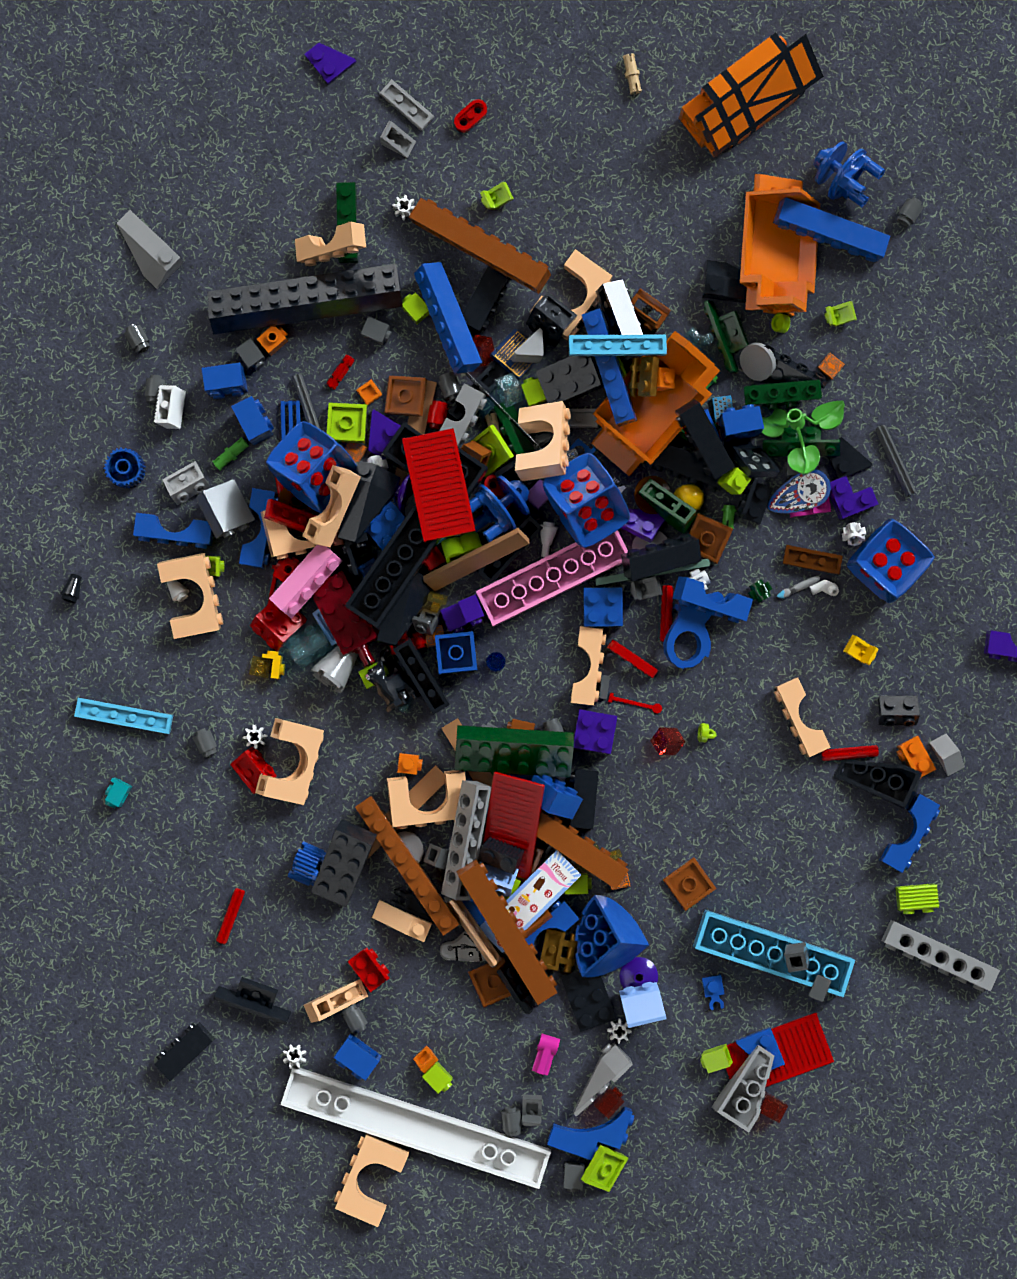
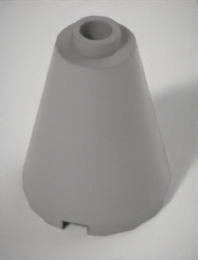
M337 645L314 665L310 672H314L313 676L327 687L328 685L336 687L335 692L342 693L358 653L353 652L343 656Z

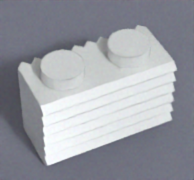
M160 385L159 393L157 394L159 397L157 398L154 422L166 429H181L186 391L176 386Z

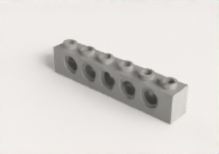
M462 780L441 891L442 895L454 900L471 899L456 871L475 859L478 861L492 788L478 781Z
M890 920L881 940L886 943L884 947L896 951V949L902 950L903 956L912 960L915 956L921 959V964L931 968V965L939 967L938 972L947 976L949 973L956 975V980L964 984L969 981L974 984L973 988L982 992L985 989L988 991L992 990L1000 972L995 967ZM903 936L908 937V943L905 946L900 944V939ZM921 944H925V952L919 954L917 950L918 946ZM942 952L943 960L936 962V954ZM960 960L961 967L958 970H954L953 963ZM977 968L979 974L976 978H972L971 971Z

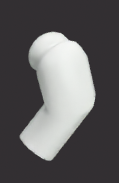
M822 580L809 587L813 595L821 591L831 596H836L839 593L838 586L828 580Z

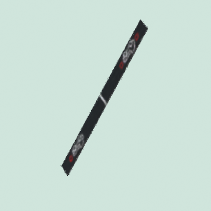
M468 372L464 373L538 450H542Z

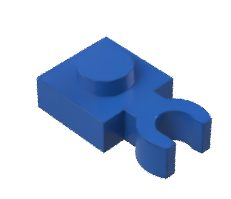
M721 974L703 977L702 983L705 998L711 997L709 1008L714 1010V1002H719L720 1008H724V1003L719 998V995L724 994Z

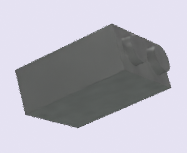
M235 480L204 490L196 497L216 539L222 536L228 538L234 535L237 530L240 532L246 531L255 520Z

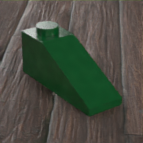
M649 479L639 491V495L668 524L684 534L695 521L696 509L652 479Z

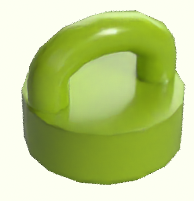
M777 313L771 321L772 329L775 332L786 333L790 327V317L786 314Z
M701 723L699 725L698 741L706 743L708 739L716 737V732L709 729V724Z

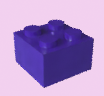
M579 709L574 734V748L611 754L617 716Z

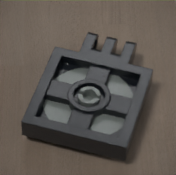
M731 439L730 445L732 447L729 453L748 478L778 476L780 470L761 446H753L749 439Z

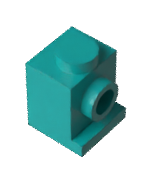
M114 777L111 779V782L114 784H110L105 792V795H107L105 804L112 808H116V806L122 807L133 787Z

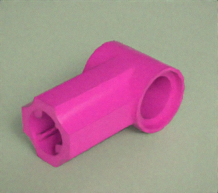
M542 1033L537 1046L538 1051L532 1071L548 1075L553 1057L557 1053L560 1039Z

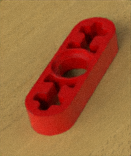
M612 639L607 646L609 650L632 663L634 667L649 677L654 678L658 672L655 667Z

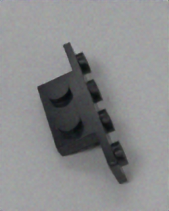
M770 345L764 346L773 352L776 359V368L772 375L767 378L774 383L820 380L821 388H825L828 380L825 379L824 375L808 370L809 368L802 363H795L790 356L777 353Z
M244 977L239 982L237 992L219 986L213 998L222 1004H228L239 1010H244L284 1025L287 1024L291 1015V1011L274 1006L278 989Z

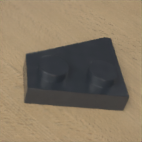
M842 437L838 438L840 440V456H828L837 479L873 466L866 457Z

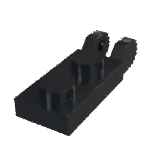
M394 889L393 893L395 895L404 897L407 901L403 905L398 901L390 900L389 905L435 924L416 895Z
M508 960L497 970V974L525 1014H530L533 1011L532 1006L537 1008L539 1005H537L511 961Z

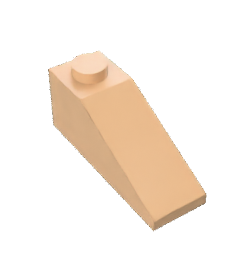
M379 900L372 916L373 919L422 942L425 941L432 925L431 922L409 914Z
M358 979L303 1006L311 1023L321 1021L368 997V994L361 979Z

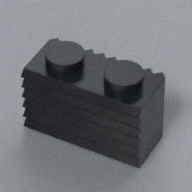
M490 836L481 846L478 861L514 875L521 864L524 850L516 846L513 847L509 843H503L502 840L499 841Z

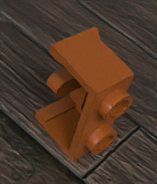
M640 288L631 300V303L634 305L640 299L661 314V317L656 322L635 307L636 317L643 322V326L651 332L655 330L657 332L671 310Z

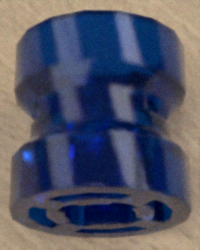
M499 652L489 654L486 660L488 668L492 671L497 672L505 667V657Z

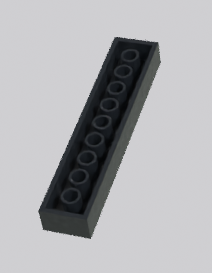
M397 264L207 291L209 321L213 335L403 307Z
M458 447L468 497H470L487 473L488 467ZM416 503L345 605L348 610L378 630L441 540L440 538L427 542L423 541Z

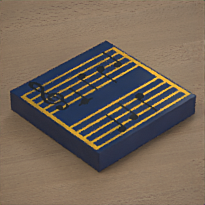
M514 329L491 353L490 357L519 381L535 363L513 362L511 360L514 351L527 340L517 329Z

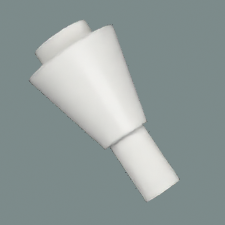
M543 522V525H541L543 527L540 531L541 543L543 544L541 557L549 556L550 545L558 529L553 522Z
M179 581L167 582L174 602H182L188 597L189 590Z

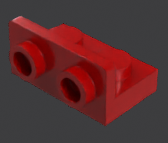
M254 746L243 752L230 764L253 794L256 792L260 774L271 777L277 776L273 768L266 763L262 754Z
M365 947L347 962L371 993L382 983L390 979L388 976L390 972L384 964L380 966L377 962L378 955L372 948L368 950Z

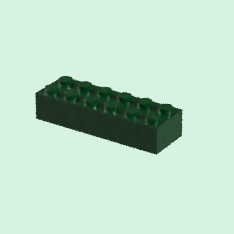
M457 725L454 770L538 776L544 774L547 776L570 778L574 736L571 732Z

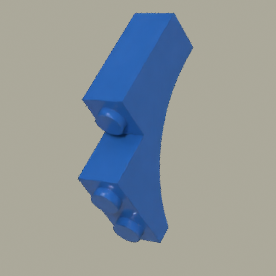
M623 1107L610 1121L592 1128L573 1129L553 1123L547 1145L592 1160L593 1155L600 1146L597 1144L598 1142L620 1149L621 1145L626 1144L628 1138L626 1133L627 1127H631L634 1120L632 1109Z

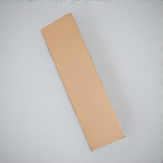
M454 899L447 902L448 907L488 964L492 967L500 962L502 958L463 902Z

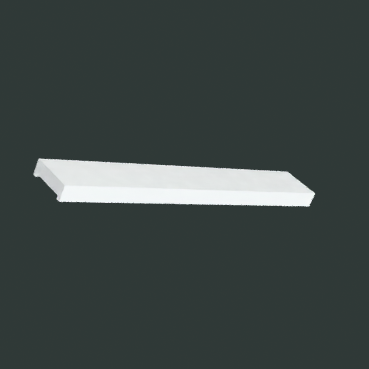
M293 1066L281 1101L282 1106L537 1189L540 1188L551 1154V1149L512 1136H506L505 1134L302 1068L298 1069L296 1066Z

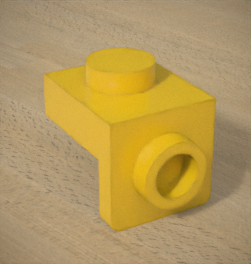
M852 635L843 651L857 661L870 665L876 657L878 648Z
M267 651V654H262V658L273 659L271 678L280 679L281 675L284 676L285 664H282L283 656H279L277 651Z

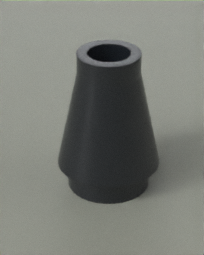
M76 574L70 575L61 592L62 600L70 603H76L79 600L81 576Z

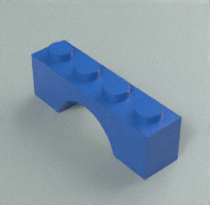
M252 488L249 507L259 515L261 530L252 542L242 545L239 560L241 565L264 569V565H268L269 554L267 553V548L269 545L260 512L266 511L267 500L273 499L278 501L276 492Z
M136 513L133 536L139 537L138 541L150 542V539H156L157 543L169 544V541L176 542L177 546L188 547V543L195 544V548L207 549V546H212L214 533L209 523L202 520H193L189 527L181 532H168L161 526L158 516Z
M678 577L672 598L678 600L679 605L685 607L693 605L696 606L695 610L706 613V610L712 612V616L719 618L726 616L728 621L734 623L747 621L753 599L739 594L727 593L721 601L715 603L706 595L703 582L688 577Z
M916 793L908 810L914 824L912 834L902 843H888L879 860L899 872L907 871L912 862L910 858L913 853L916 854L920 849L921 844L919 842L930 831L929 824L932 819L935 820L940 812L938 810L940 805Z
M558 900L550 907V913L553 917L525 940L528 945L531 943L534 945L538 934L548 928H557L565 932L579 920V917L564 900L562 902Z

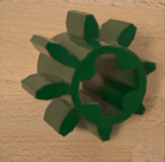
M761 579L749 586L751 589L748 593L750 598L753 600L757 599L759 603L771 596L769 591L772 590L769 582L764 583Z

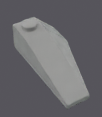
M131 210L117 222L143 276L158 289L184 263L183 260Z
M615 1042L612 1045L608 1043L601 1050L603 1054L600 1056L573 1110L575 1116H578L595 1100L596 1097L594 1095L596 1093L599 1095L606 1091L611 1080L616 1082L633 1065L631 1059Z
M757 1045L723 1088L711 1108L749 1133L760 1115V1106L765 1096V1087L770 1076L774 1055Z

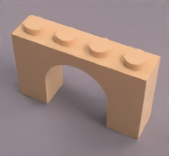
M576 249L564 264V269L584 284L587 297L581 306L572 309L577 314V317L562 335L566 340L569 339V335H576L578 333V325L581 321L584 323L582 314L588 313L592 306L596 308L599 304L596 290L602 284L612 280L611 274Z
M563 401L519 408L518 424L527 434L538 432L554 433L551 442L542 450L516 455L515 471L521 481L566 475V467L569 465L567 451H569L567 435H570L568 420L571 418V414Z
M265 511L260 512L271 557L276 556L277 560L287 558L288 553L295 552L296 555L307 553L306 549L317 545L309 540L302 541L294 538L286 526L265 519ZM340 527L333 540V547L344 544V541L338 538Z
M205 553L159 562L157 567L161 583L178 579H189L201 587L204 595V602L199 611L189 615L174 617L170 620L174 639L220 630L223 624V617L217 610L219 600L217 594L214 595L212 588L215 587L213 576L209 575L208 569L211 568L209 557H205Z
M275 718L270 737L292 742L299 751V765L295 772L286 778H275L260 774L255 793L304 805L305 800L308 798L310 782L313 779L314 766L318 760L319 747L323 742L324 730Z
M444 771L445 799L437 809L427 812L416 809L410 803L406 776L387 778L392 826L396 827V829H406L408 825L424 827L427 826V823L435 822L436 825L445 824L448 820H454L455 822L462 780L466 781L465 771Z
M367 1133L365 1137L361 1136L357 1145V1148H360L358 1155H353L349 1164L352 1166L350 1174L345 1173L342 1184L345 1186L342 1192L338 1190L334 1202L337 1203L335 1209L378 1227L387 1205L369 1198L361 1192L357 1182L358 1173L365 1166L375 1163L382 1164L401 1173L409 1151Z

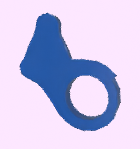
M720 592L706 594L715 603L724 598ZM674 604L673 609L679 613L663 641L664 654L667 660L676 667L682 669L694 667L704 657H709L711 641L705 623L711 617L712 612L706 610V613L695 610L696 606L693 605L685 607ZM689 631L697 640V648L695 654L690 659L682 661L674 652V643L679 634Z

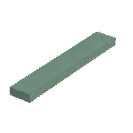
M702 559L701 562L652 576L709 567L710 562L709 559ZM624 573L595 578V585L600 586L629 581L630 579L626 578Z

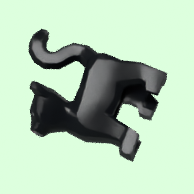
M382 650L380 660L376 666L368 669L366 679L375 685L378 694L387 703L386 711L389 713L394 711L397 706L403 707L407 705V699L410 696L413 699H417L421 694L399 665L387 659L390 651ZM384 666L393 670L392 676H385Z

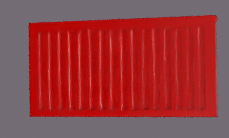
M454 428L403 438L402 441L423 541L427 542L476 531Z
M494 772L483 844L491 836L496 840H502L503 843L506 842V844L509 843L513 847L516 846L521 850L523 849L524 854L518 868L517 877L528 879L531 875L545 785Z
M816 1012L771 1029L785 1065L771 1070L766 1087L834 1062ZM736 1042L727 1045L733 1061L731 1066L726 1068L729 1079L734 1076L749 1056Z

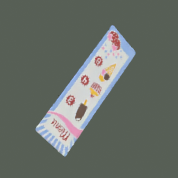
M558 850L506 900L508 903L506 909L509 913L513 911L518 919L516 925L519 929L523 927L524 931L527 930L581 876ZM485 921L480 928L489 940L503 953L502 946Z

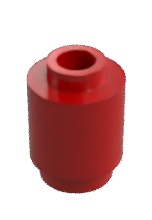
M432 401L426 422L430 425L429 428L441 429L448 414L447 403Z

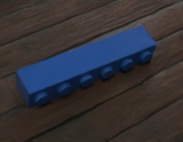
M787 197L779 202L773 221L780 229L796 231V234L799 236L812 237L814 241L819 243L826 242L831 244L832 248L848 250L849 254L864 256L866 260L871 262L884 258L890 235Z
M441 262L424 263L414 273L415 280L419 285L422 297L425 300L442 346L449 359L450 366L454 374L473 372L482 363V360Z
M600 308L582 314L588 335H610L604 314ZM595 356L616 425L621 427L636 422L637 417L617 356Z

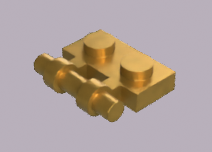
M641 357V362L640 358H632V365H630L629 370L631 372V382L628 383L630 397H637V390L640 397L656 396L659 357Z
M546 929L540 960H543L548 969L557 971L559 963L565 964L564 972L571 973L572 966L575 965L574 955L577 949L575 934L571 933L570 940H564L565 932ZM563 946L568 947L566 957H561Z

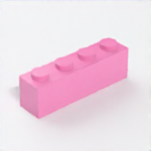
M316 545L269 599L292 619L334 570L337 569L342 560L328 547Z

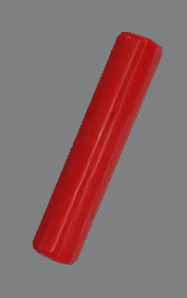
M671 585L662 586L660 641L662 642L672 625L673 586Z
M877 745L826 749L821 752V758L823 761L876 757L879 754Z
M236 888L234 890L216 939L218 943H227L245 891Z

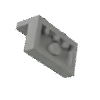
M196 461L162 479L171 498L177 505L186 502L189 498L210 487Z

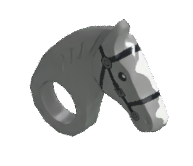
M447 896L444 897L446 903L451 900ZM466 931L457 939L442 943L440 946V955L445 960L486 961Z

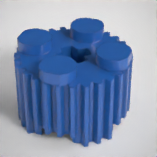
M120 447V449L116 448V451L112 450L113 453H110V457L107 456L108 460H105L107 464H104L106 477L115 485L123 488L134 487V485L137 486V483H141L140 481L144 479L146 472L144 470L146 466H144L143 458L131 449ZM124 464L128 466V470L125 472L121 470L124 468Z
M303 841L301 849L298 850L293 861L292 870L294 871L290 870L287 877L307 886H313L319 873L317 868H321L326 855L324 850Z

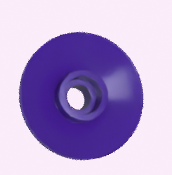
M410 474L405 477L401 485H398L394 495L398 497V508L401 512L404 510L411 488Z
M635 957L629 963L622 966L620 982L623 988L642 986L646 982L655 983L658 982V972L650 960ZM637 974L643 975L641 981L636 980Z

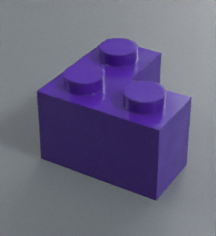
M847 476L830 482L831 490L829 496L839 521L878 505L872 487L853 493Z
M476 594L441 610L449 632L453 631L454 633L464 631V626L469 624L472 627L483 623L482 619L485 618Z

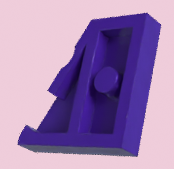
M321 43L316 44L304 54L328 85L357 63L354 58Z
M374 409L371 416L368 451L374 455L381 456L388 443L400 428V425Z
M628 509L630 520L621 528L651 543L666 521L658 513L647 514L639 509Z

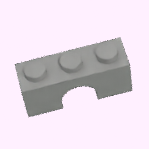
M464 383L455 401L464 406L465 416L460 421H452L446 418L440 431L454 428L457 445L465 444L469 437L467 432L470 426L474 427L478 420L476 414L479 409L483 410L487 402L485 399L486 395Z

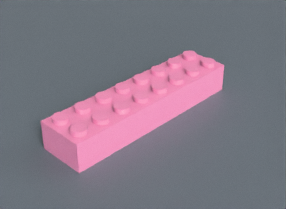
M618 530L598 543L586 548H582L575 542L476 591V594L492 626L495 627L621 565V554L628 553V550Z

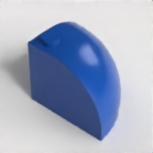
M594 895L582 912L581 923L577 925L575 934L578 952L575 953L582 977H597L617 970L629 963L649 946L633 917L614 900L602 895Z

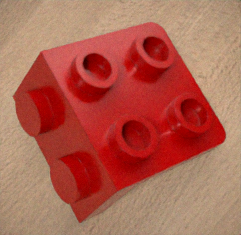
M271 602L255 616L250 627L254 633L260 635L266 641L270 648L278 652L287 639L306 623L307 619L299 611L291 619Z

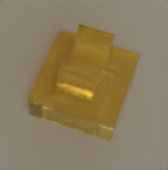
M430 591L427 601L432 602L430 611L438 613L440 604L446 605L449 596Z
M253 656L249 674L268 679L273 660Z

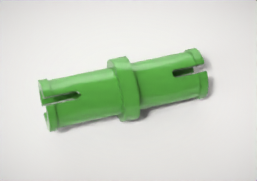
M240 437L232 446L226 447L225 451L212 462L221 471L229 462L235 461L237 459L236 456L249 447V445Z

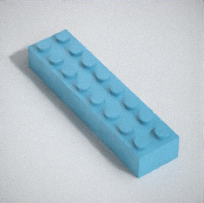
M704 910L693 944L695 949L810 987L813 986L816 976L821 975L831 980L827 992L844 997L855 960L851 957L806 943L809 956L808 970L789 973L784 956L786 945L803 941L708 910Z

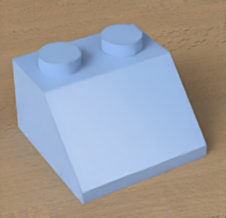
M646 982L642 986H630L619 991L628 1028L666 1019L657 982Z

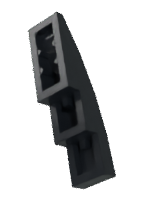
M494 360L475 381L491 395L509 372ZM475 384L471 386L472 388L482 392ZM457 402L448 411L447 415L454 421H460L465 416V408Z

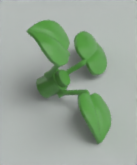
M832 401L822 404L813 410L811 414L812 419L807 417L805 413L802 414L799 409H791L788 413L782 409H775L771 416L762 417L764 425L762 433L767 437L776 438L780 437L784 433V428H788L789 425L792 429L796 430L801 448H795L790 452L788 464L792 470L800 474H809L818 466L820 452L814 445L805 447L800 429L804 427L805 420L813 425L819 424L824 430L835 429L843 420L845 403L844 401Z

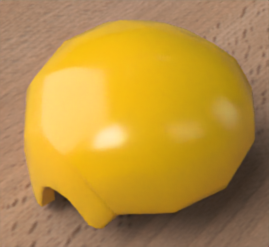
M684 484L674 492L675 496L696 510H699L704 503V493L696 485Z

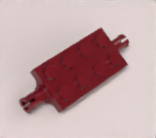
M343 571L333 576H329L312 597L343 656L353 652L358 653L364 667L367 668L370 666L367 659L371 665L376 662L368 647L378 637L369 623L345 607L354 592Z

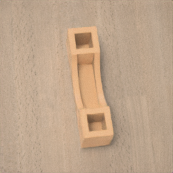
M348 222L337 226L333 239L327 245H325L321 237L311 235L295 239L297 262L305 263V266H314L316 262H327L332 257L340 258L344 257L345 253L359 252V249L366 247L364 224Z
M335 465L332 466L325 482L330 489L329 503L321 514L309 519L302 535L313 544L331 547L361 478L359 475L349 469Z
M580 626L577 646L588 654L590 670L582 681L573 683L570 703L594 706V702H598L599 691H596V684L600 683L602 673L598 671L599 664H603L604 653L600 651L601 645H605L606 634L603 633V629Z
M794 678L775 687L774 695L778 703L782 702L785 708L782 709L783 715L786 720L790 719L792 723L790 729L793 736L799 738L801 744L798 747L802 755L806 754L807 757H811L831 748L823 730L808 728L799 717V705L806 696L799 678Z

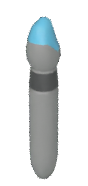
M814 576L790 588H786L777 597L780 599L787 598L791 594L819 582L820 577Z

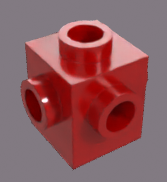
M295 557L280 559L275 566L277 569L273 575L284 582L301 562ZM291 567L292 571L287 573V569Z

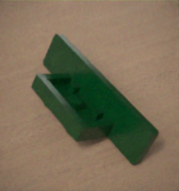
M710 300L704 301V312L712 323L710 325L711 331L716 335L718 340L717 347L725 358V368L730 373H737L739 369L733 354L749 345L737 311H732L719 317L714 302Z
M820 380L744 387L745 405L762 404V407H767V410L779 409L778 406L786 405V408L798 407L797 404H800L802 401L819 400L822 398Z
M509 399L500 403L499 405L518 424V413L512 400ZM494 406L502 425L499 428L503 437L508 438L510 443L507 445L512 454L518 455L535 452L531 442Z
M820 426L803 427L800 429L805 447L810 445L816 446L820 456H840V440H821ZM791 427L784 428L782 440H763V450L769 457L788 456L793 449L801 448L797 431Z

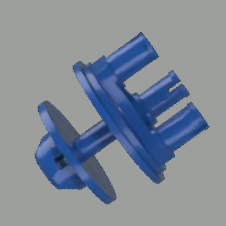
M844 141L838 143L834 148L820 150L813 163L817 169L815 182L819 185L824 183L835 171L837 174L829 188L828 197L834 200L843 196L846 199L849 198L861 208L865 206L869 197L863 194L864 192L862 191H865L866 187L857 182L863 171H867L877 179H880L884 175L885 169L872 161L866 155L867 152L864 149L857 150L842 165L841 162L848 148L847 143Z
M500 475L497 477V482L505 494L502 499L499 500L485 485L480 484L475 497L469 501L472 513L483 506L482 514L473 520L474 525L477 524L475 527L476 533L486 524L495 522L493 526L483 532V535L489 542L502 532L513 531L517 528L506 509L508 505L512 503L525 516L530 513L526 504L530 492L521 480L509 482Z

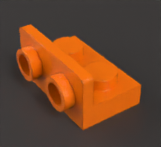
M918 735L897 746L898 751L896 753L902 762L905 761L908 767L922 772L921 777L936 770Z

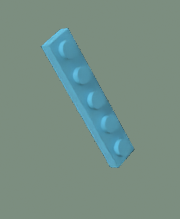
M569 335L568 337L569 356H666L667 354L666 335Z
M84 698L77 699L74 717L170 734L173 715Z

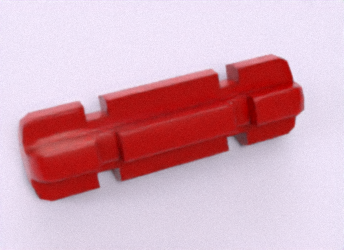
M345 355L342 359L343 362L333 372V377L329 378L326 383L333 390L336 389L338 382H341L348 372V367H351L354 363V359L349 355Z

